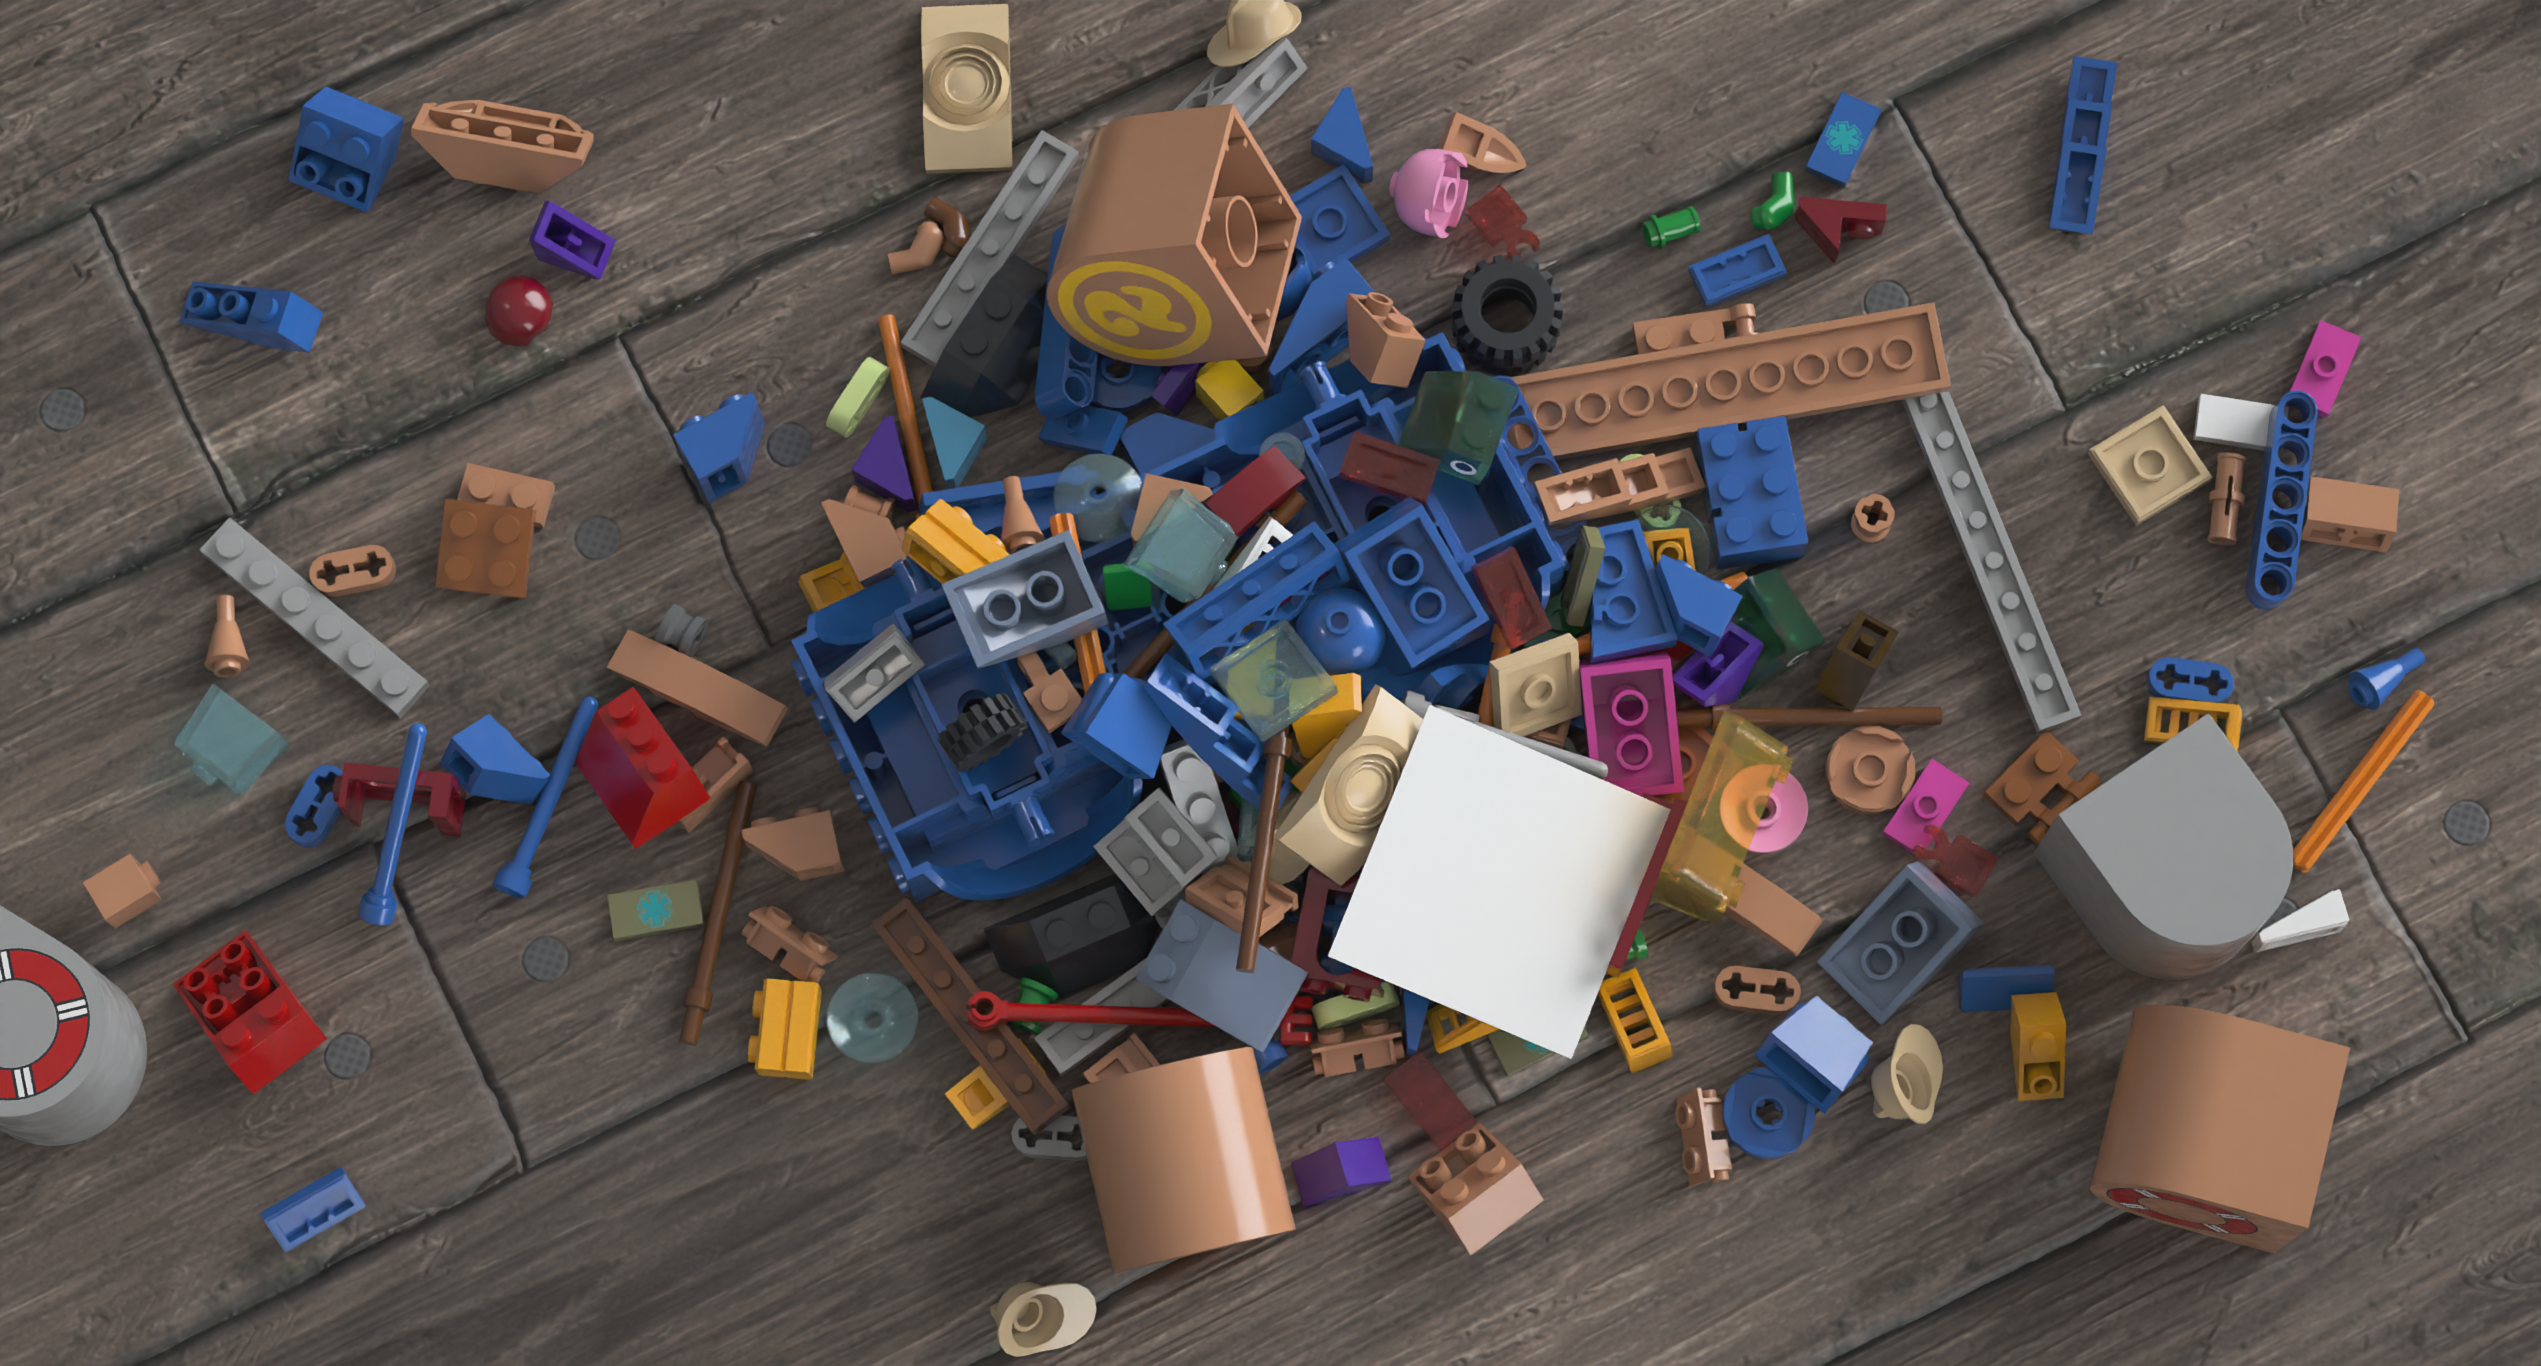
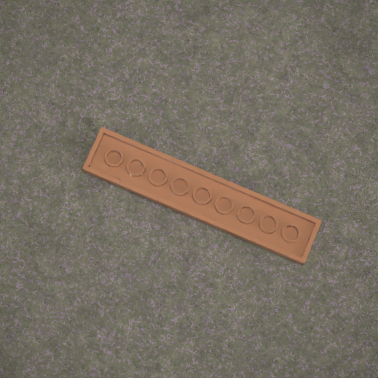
M1934 302L1509 377L1519 386L1555 461L1696 436L1699 428L1737 423L1738 428H1743L1747 421L1786 416V420L1948 392L1951 389ZM1499 384L1498 386L1505 391V395L1500 396L1502 408L1504 409L1512 404L1514 394L1508 386ZM1515 425L1508 432V441L1516 449L1527 448L1533 442V432L1526 425Z

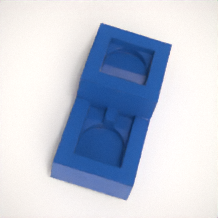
M1467 663L1440 668L1430 673L1414 692L1424 695V700L1431 702L1432 705L1440 702L1445 707L1459 710L1472 702L1483 690L1489 666Z

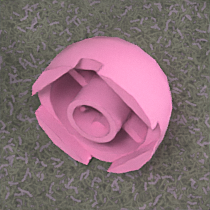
M1425 149L1413 154L1404 162L1399 172L1396 171L1393 174L1389 187L1390 196L1394 197L1395 209L1400 219L1411 230L1425 235L1446 238L1449 236L1445 232L1446 227L1457 226L1465 206L1468 190V180L1460 179V167L1467 168V161L1462 153L1442 149Z

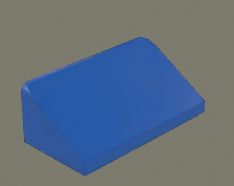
M2044 965L1964 969L1957 979L1959 1008L1963 1012L2011 1010V995L2051 993L2053 990L2054 967Z

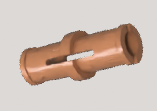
M2227 452L2219 453L2217 456L2218 465L2215 489L2209 493V503L2213 506L2208 542L2222 546L2236 544L2239 508H2242L2245 502V495L2241 493L2246 457L2241 454Z

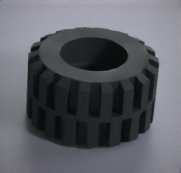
M1512 254V261H1504L1503 255L1493 256V264L1488 265L1485 259L1476 263L1475 272L1473 273L1468 270L1462 277V285H1457L1454 293L1452 333L1453 337L1457 336V347L1461 353L1468 352V361L1475 366L1481 361L1484 363L1483 371L1491 374L1494 367L1502 368V375H1511L1512 368L1518 367L1522 374L1530 371L1532 362L1539 366L1545 361L1546 353H1552L1556 346L1557 337L1560 335L1563 302H1560L1561 291L1559 286L1552 285L1553 276L1548 270L1542 274L1538 272L1539 263L1531 259L1528 265L1522 264V256ZM1513 298L1521 301L1529 308L1533 315V320L1527 327L1518 332L1504 333L1491 328L1482 318L1481 311L1489 302L1495 299Z

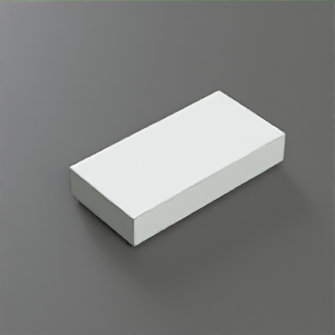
M2200 394L2193 440L2264 451L2267 441L2269 417L2275 405ZM2284 407L2286 418H2288L2289 407ZM2280 448L2278 453H2281L2284 448Z

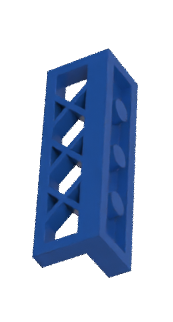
M1094 466L1020 478L1024 501L1029 506L1038 524L1053 515L1097 496L1096 487L1100 478L1098 468ZM1002 481L922 493L918 507L919 517L924 515L939 499H943L952 508L958 506L964 509L971 517L973 525L983 533L1003 524L1006 500Z
M1314 521L1163 623L1169 636L1185 655L1192 672L1204 680L1301 614L1306 605L1317 595L1331 588L1341 587L1351 579L1339 550ZM1333 568L1334 571L1316 582L1320 575ZM1289 596H1292L1291 600L1288 603H1286L1282 607H1279L1282 601H1284ZM1255 621L1251 628L1241 633L1245 626ZM1217 647L1213 654L1200 662L1199 658Z

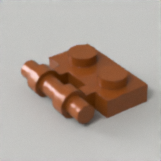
M2046 730L1984 792L1983 797L2015 827L2029 815L2037 824L2027 835L2036 845H2039L2058 814L2097 789L2102 782L2091 771H2088L2079 781L2069 776L2068 773L2078 764L2079 760ZM2056 787L2064 796L2050 810L2040 801Z

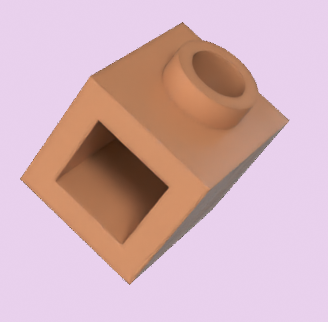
M131 854L83 882L104 919L115 929L162 901L155 887L161 884V881L148 861L140 864Z

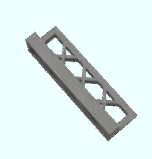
M1283 37L1243 64L1233 67L1217 66L1173 111L1198 108L1203 105L1208 107L1234 104L1244 123L1249 128L1308 68L1289 40ZM1236 75L1230 82L1223 84L1229 77Z

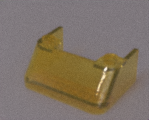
M1724 710L1662 866L1651 900L1717 926L1721 922L1727 905L1736 908L1745 886V882L1737 880L1769 796L1775 781L1782 784L1785 783L1794 760L1786 756L1788 746L1743 717Z

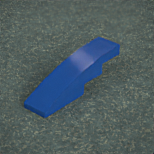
M2073 56L2058 150L2049 228L2093 234L2107 151L2106 141L2112 111L2111 100L2118 62Z
M1166 653L1143 687L1169 723L1197 755L1232 789L1259 810L1266 766V758L1262 756L1264 741L1233 719L1239 710L1237 705ZM1284 771L1278 810L1294 786L1291 782L1292 777Z

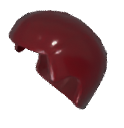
M513 275L496 284L489 293L485 306V323L490 334L504 345L526 346L530 344L535 336L547 330L549 321H551L553 301L547 288L535 278Z

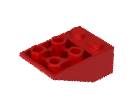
M246 929L172 984L227 1065L253 1094L327 1040L307 1009Z

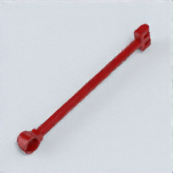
M989 991L975 993L969 998L966 1009L971 1010L966 1012L968 1022L973 1028L982 1031L990 1030L999 1023H1007V1021L1216 1027L1185 1008L1008 1003V1001L1000 1000ZM1304 996L1294 997L1277 1029H1280V1044H1312V1033L1294 1032V1027H1311L1312 1016L1294 1014V1009H1312L1313 998ZM981 1002H988L992 1005L993 1011L988 1015H981L976 1011V1006Z

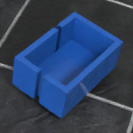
M1786 416L1747 421L1744 431H1739L1737 423L1699 428L1694 447L1698 468L1706 486L1703 491L1708 524L1712 523L1710 538L1716 570L1804 557L1809 542Z

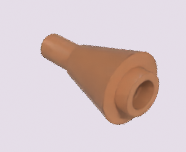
M1009 476L1002 481L1006 505L1004 508L1001 541L1010 555L1045 540L1029 506L1024 501L1021 481L1017 476Z
M221 595L216 598L217 622L214 625L204 666L208 670L213 671L218 677L230 678L238 676L241 671L249 667L250 662L238 625L235 622L234 597L231 595Z

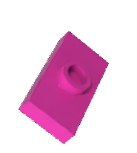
M2320 320L2289 392L2301 390L2308 393L2317 404V415L2327 418L2362 337Z
M1931 759L1882 835L1920 859L1970 783Z

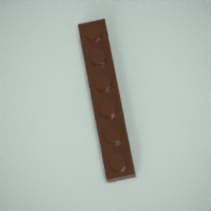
M907 896L871 924L1034 1135H1037L1071 1108L1006 1023H999L987 1031L978 1030L971 1026L966 1017V1012L971 1010L966 1009L969 998L981 991ZM981 1002L976 1006V1011L981 1015H988L993 1011V1007L988 1002Z

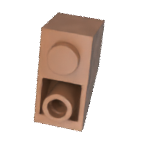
M1369 292L1367 296L1349 293L1346 307L1350 362L1370 383L1407 388L1426 340L1413 327V322L1399 313L1389 297L1376 292Z
M820 807L806 808L797 811L795 818L778 821L776 817L761 818L751 822V828L741 830L743 840L750 850L800 881L845 871L835 823L830 810L822 812Z

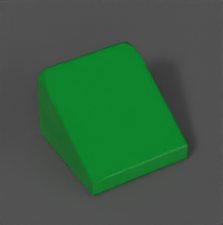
M1148 562L1105 565L1103 567L1106 606L1108 610L1114 611L1151 606L1152 596Z

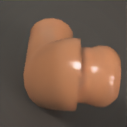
M931 221L922 223L917 229L918 233L910 249L888 254L892 275L927 268L933 264L944 241L943 232L936 223Z

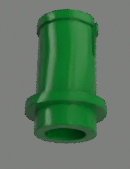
M1693 206L1659 218L1656 215H1651L1647 222L1642 223L1643 236L1650 248L1656 246L1658 249L1665 248L1667 242L1693 233L1697 234L1701 231L1700 221Z

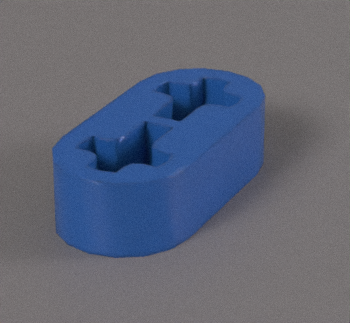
M2167 657L2156 661L2151 667L2146 678V685L2150 694L2154 697L2224 703L2232 694L2234 678L2226 667L2216 663ZM2165 669L2172 671V678L2186 680V683L2176 682L2168 690L2164 688V682L2157 679L2156 676H2161ZM2212 675L2216 677V683L2222 685L2224 689H2219L2215 696L2209 695L2208 687L2195 685L2194 682H2206L2209 676Z
M323 765L314 769L287 814L285 830L289 837L301 847L311 848L321 844L328 836L341 813V810L338 808V802L333 800V792H328L322 803H319L323 796L319 783L322 780L329 782L333 776H342L343 771L338 767ZM317 809L313 817L317 830L314 833L306 831L303 836H300L301 830L297 826V822L300 819L308 821L314 810Z

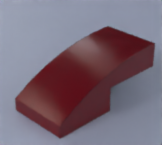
M1273 446L1234 476L1205 504L1239 538L1270 508L1275 510L1306 480V477L1276 446Z

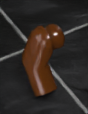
M933 197L926 206L924 215L943 226L946 239L943 241L942 250L947 255L957 258L971 237L968 219L963 213L941 199Z

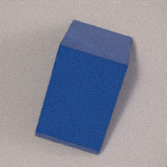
M1350 86L1342 88L1311 138V154L1336 168L1345 164L1354 178L1366 183L1373 181V164Z

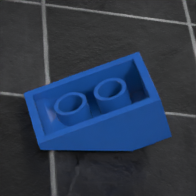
M1346 257L1336 265L1333 262L1325 264L1314 274L1312 278L1314 281L1310 284L1269 367L1270 397L1301 383L1303 380L1300 378L1299 373L1306 367L1310 366L1314 373V363L1319 361L1327 363L1349 346L1346 307L1348 295L1350 293L1367 296L1369 292L1375 291Z
M1411 497L1406 498L1334 544L1339 550L1344 565L1354 582L1373 604L1384 623L1385 629L1412 668L1490 620L1423 505Z

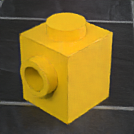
M1235 359L1208 362L1197 374V379L1195 380L1196 396L1219 421L1264 400V390Z

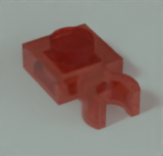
M1501 184L1466 209L1465 215L1492 248L1501 241L1507 245L1506 254L1510 261H1512V254L1521 256L1515 248L1518 244H1528L1535 253L1540 250L1538 237L1533 232L1520 228L1527 223L1526 214Z
M1936 825L1925 826L1923 831L1934 838L1935 846L1929 851L1921 845H1916L1912 849L1914 855L1922 860H1937L1940 864L1934 873L1936 876L1970 897H1977L1999 858L1961 834L1956 835L1951 844L1948 842L1947 835L1943 829Z

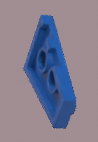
M1639 520L1599 527L1605 552L1591 598L1590 664L1675 647L1678 637Z

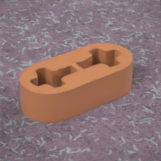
M368 545L319 556L310 567L309 577L313 586L324 596L339 597L387 586L395 577L396 564L391 554L384 547ZM373 557H377L381 563L386 564V566L379 568V575L372 577L368 570H356L370 566V559ZM334 566L337 572L349 571L347 574L336 576L335 584L328 585L325 579H320V576L327 574V567Z
M1729 966L1723 969L1717 976L1713 987L1717 1002L1724 1008L1770 1015H1785L1791 1012L1796 1007L1801 995L1800 984L1790 973L1743 966ZM1731 977H1738L1741 986L1754 988V992L1743 991L1740 992L1738 999L1730 998L1729 990L1722 989V984H1729ZM1777 982L1784 983L1785 991L1792 992V997H1786L1783 1004L1779 1005L1775 1003V996L1762 994L1760 989L1772 990Z

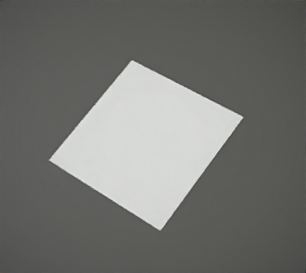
M1429 705L1328 957L1572 1059L1671 809Z

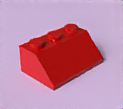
M634 686L595 712L575 763L635 850L711 799L689 763Z

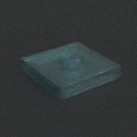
M1286 619L1210 668L1212 677L1261 742L1269 739L1338 693L1337 685Z

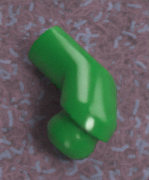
M1779 172L1771 175L1772 197L1764 202L1762 206L1754 207L1750 213V221L1755 229L1764 230L1767 228L1768 230H1773L1791 217L1794 211L1793 175L1791 173Z

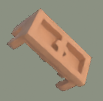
M2311 476L2308 481L2301 540L2387 553L2397 532L2399 489Z
M723 736L692 767L711 799L677 821L688 833L738 787L740 781H745L754 772L749 761L741 753L738 754Z

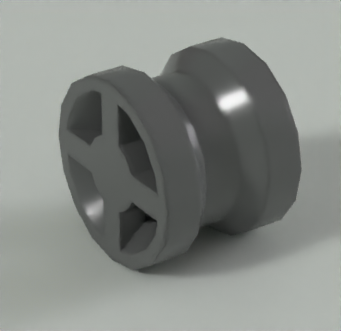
M674 604L663 618L655 641L665 646L671 645L677 648L678 652L692 657L703 641L709 621L702 616L693 617L686 613L685 607Z

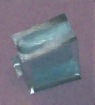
M1185 488L1171 490L1123 566L1147 578L1178 601L1187 603L1192 599L1200 598L1209 583L1213 585L1220 579L1228 565L1224 559L1235 544L1238 536L1233 533L1232 527L1227 522L1208 510Z
M215 684L211 685L190 720L176 736L174 743L183 755L194 762L190 768L193 773L210 786L215 780H218L237 796L246 792L258 777L291 746L280 733Z

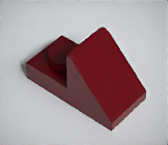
M1799 197L1795 211V220L1833 263H1836L1840 250L1841 232H1848L1849 236L1858 239H1868L1874 237V235H1882L1886 222L1887 204Z

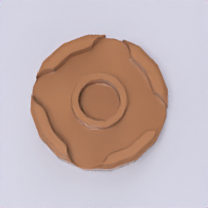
M1860 726L1845 733L1833 744L1825 762V780L1832 796L1844 808L1860 815H1880L1895 809L1909 794L1915 780V760L1911 751L1904 744V740L1897 733L1881 726Z

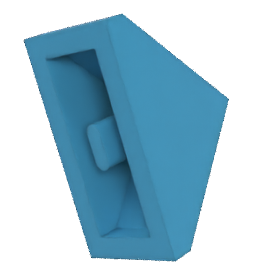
M933 397L923 398L926 416L946 488H958L988 439L985 425Z

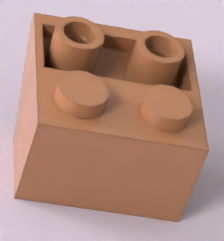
M1480 1122L1469 1131L1462 1133L1457 1140L1433 1158L1425 1161L1420 1168L1408 1176L1411 1184L1447 1231L1470 1255L1474 1254L1544 1201L1523 1165Z

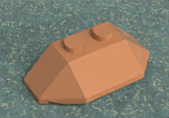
M482 100L451 101L441 105L435 102L423 103L411 128V136L454 178L472 181L476 184H489L515 189L520 192L538 194L581 168L594 141L593 133L583 130L578 124L563 115Z

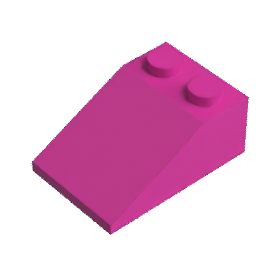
M1667 651L1637 654L1590 664V659L1580 660L1581 706L1588 758L1601 761L1607 765L1608 774L1602 780L1641 797L1643 793L1652 796L1684 792L1671 658Z

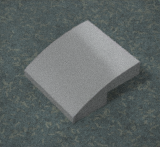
M1161 788L1156 789L1127 814L1120 824L1093 846L1151 916L1156 915L1219 858Z

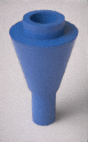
M2415 647L2396 660H2389L2351 672L2348 686L2351 698L2361 707L2377 710L2404 679L2405 675L2425 662L2424 654Z

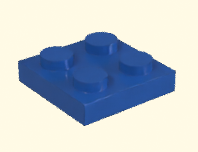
M1345 164L1290 195L1291 200L1302 216L1296 242L1306 255L1312 278L1322 266L1329 262H1333L1336 265L1346 257L1352 263L1390 240L1389 231Z

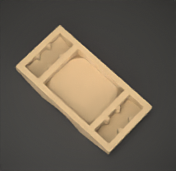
M1008 4L922 7L921 50L926 174L1013 171Z
M1375 684L1362 704V713L1349 723L1273 838L1340 886L1343 885L1366 863L1423 719L1382 687Z

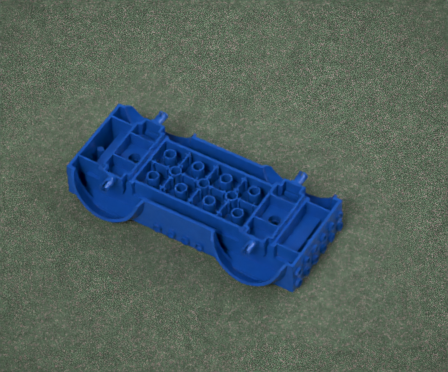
M1443 332L1429 339L1423 337L1426 342L1407 388L1370 383L1350 362V359L1328 370L1326 363L1319 361L1314 363V373L1310 366L1299 373L1303 382L1215 423V440L1146 472L1147 474L1209 487L1214 495L1251 462L1273 446H1276L1306 477V480L1296 491L1307 500V503L1284 528L1294 535L1315 521L1333 544L1369 522L1368 517L1374 509L1386 508L1389 510L1408 497L1423 505L1490 620L1414 668L1410 667L1385 629V646L1379 660L1366 671L1358 673L1361 677V698L1364 700L1375 684L1382 687L1397 700L1402 701L1406 690L1414 692L1430 673L1440 668L1467 663L1489 666L1494 642H1490L1494 624H1499L1506 590L1524 594L1516 629L1520 630L1517 648L1539 622L1549 598L1560 593L1562 578L1565 576L1564 567L1567 565L1565 555L1558 542L1551 540L1545 528L1547 524L1540 507L1529 498L1525 490L1526 483L1516 463L1512 464L1504 450L1506 445L1499 429L1495 424L1491 425L1484 412L1486 407L1478 389L1475 386L1471 387L1464 374L1466 369L1461 356L1456 348L1451 349ZM1453 461L1465 462L1475 468L1476 474L1466 475L1457 472L1451 467L1450 463ZM1146 473L1061 512L1071 513L1074 517L1082 560L1106 613L1108 624L1098 628L1097 632L1105 670L1111 674L1122 673L1165 628L1163 623L1175 616L1168 612L1170 607L1175 604L1186 605L1196 595L1198 591L1183 598L1174 597L1166 593L1159 583L1158 564L1162 557L1197 522L1208 517L1218 518L1210 510L1137 553L1133 547L1131 531ZM1270 508L1266 513L1271 515L1274 510ZM1262 516L1239 538L1235 536L1236 545L1234 553L1256 531L1254 525ZM1050 518L1038 523L1045 540L1052 537ZM1003 524L984 532L986 536L988 534L995 535L1001 540ZM1212 537L1206 540L1204 546L1209 550H1216L1221 546V541L1218 538ZM1277 540L1274 545L1271 543L1268 544L1275 548L1278 545H1280L1281 542ZM1262 551L1258 559L1266 553ZM906 556L909 568H906L901 558L891 566L892 570L896 573L895 575L808 615L807 632L791 640L798 657L791 661V664L806 697L812 694L816 696L810 703L825 736L831 733L835 735V738L829 740V743L843 774L846 775L853 772L855 776L848 780L863 815L871 811L874 815L873 818L867 821L882 854L891 851L893 855L887 862L901 893L910 891L915 902L940 890L962 899L978 901L995 900L1031 892L1056 882L1098 856L1099 853L1093 846L1138 806L1141 794L1166 783L1160 762L1154 779L1126 778L1062 735L1061 732L1068 722L1047 734L1023 697V692L1032 686L1016 664L1018 662L1017 658L978 669L941 583L909 556ZM1148 562L1152 596L1151 606L1114 611L1108 610L1106 606L1103 567L1113 564ZM1331 568L1327 575L1334 571L1333 568ZM1179 569L1174 572L1172 577L1177 582H1184L1189 578L1190 574L1184 569ZM1348 572L1351 580L1343 584L1341 587H1351L1360 591V589L1354 582L1353 578L1351 577L1350 573ZM1298 616L1292 619L1286 630L1281 627L1278 629L1274 704L1276 701L1290 703L1289 681L1324 677L1314 673L1307 666V663L1302 659L1296 647L1295 622ZM895 624L925 665L854 722L825 690L824 680L886 628ZM1074 639L1036 651L1048 674L1051 675L1062 669L1083 699L1085 692ZM1175 643L1166 653L1192 672L1185 655ZM1217 647L1199 658L1200 662L1213 654ZM1515 647L1511 648L1510 654L1516 649ZM1159 661L1147 672V674L1141 680L1145 682L1148 680V678L1158 665ZM1230 662L1203 680L1227 699ZM1000 693L1002 695L1006 693L1027 723V729L1022 732L1023 734L1020 738L1013 740L1014 743L1010 747L1002 749V753L996 757L992 756L988 762L983 765L979 763L972 770L958 771L938 742L939 734L947 729L946 726L950 722L958 720L957 717L963 713L965 706L969 702L975 700L983 701L988 697L992 698L996 694ZM1235 719L1260 739L1270 735L1272 721ZM1173 726L1165 746L1183 739Z

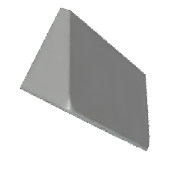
M892 624L825 678L824 686L825 690L847 715L856 722L921 669L925 663L895 624Z

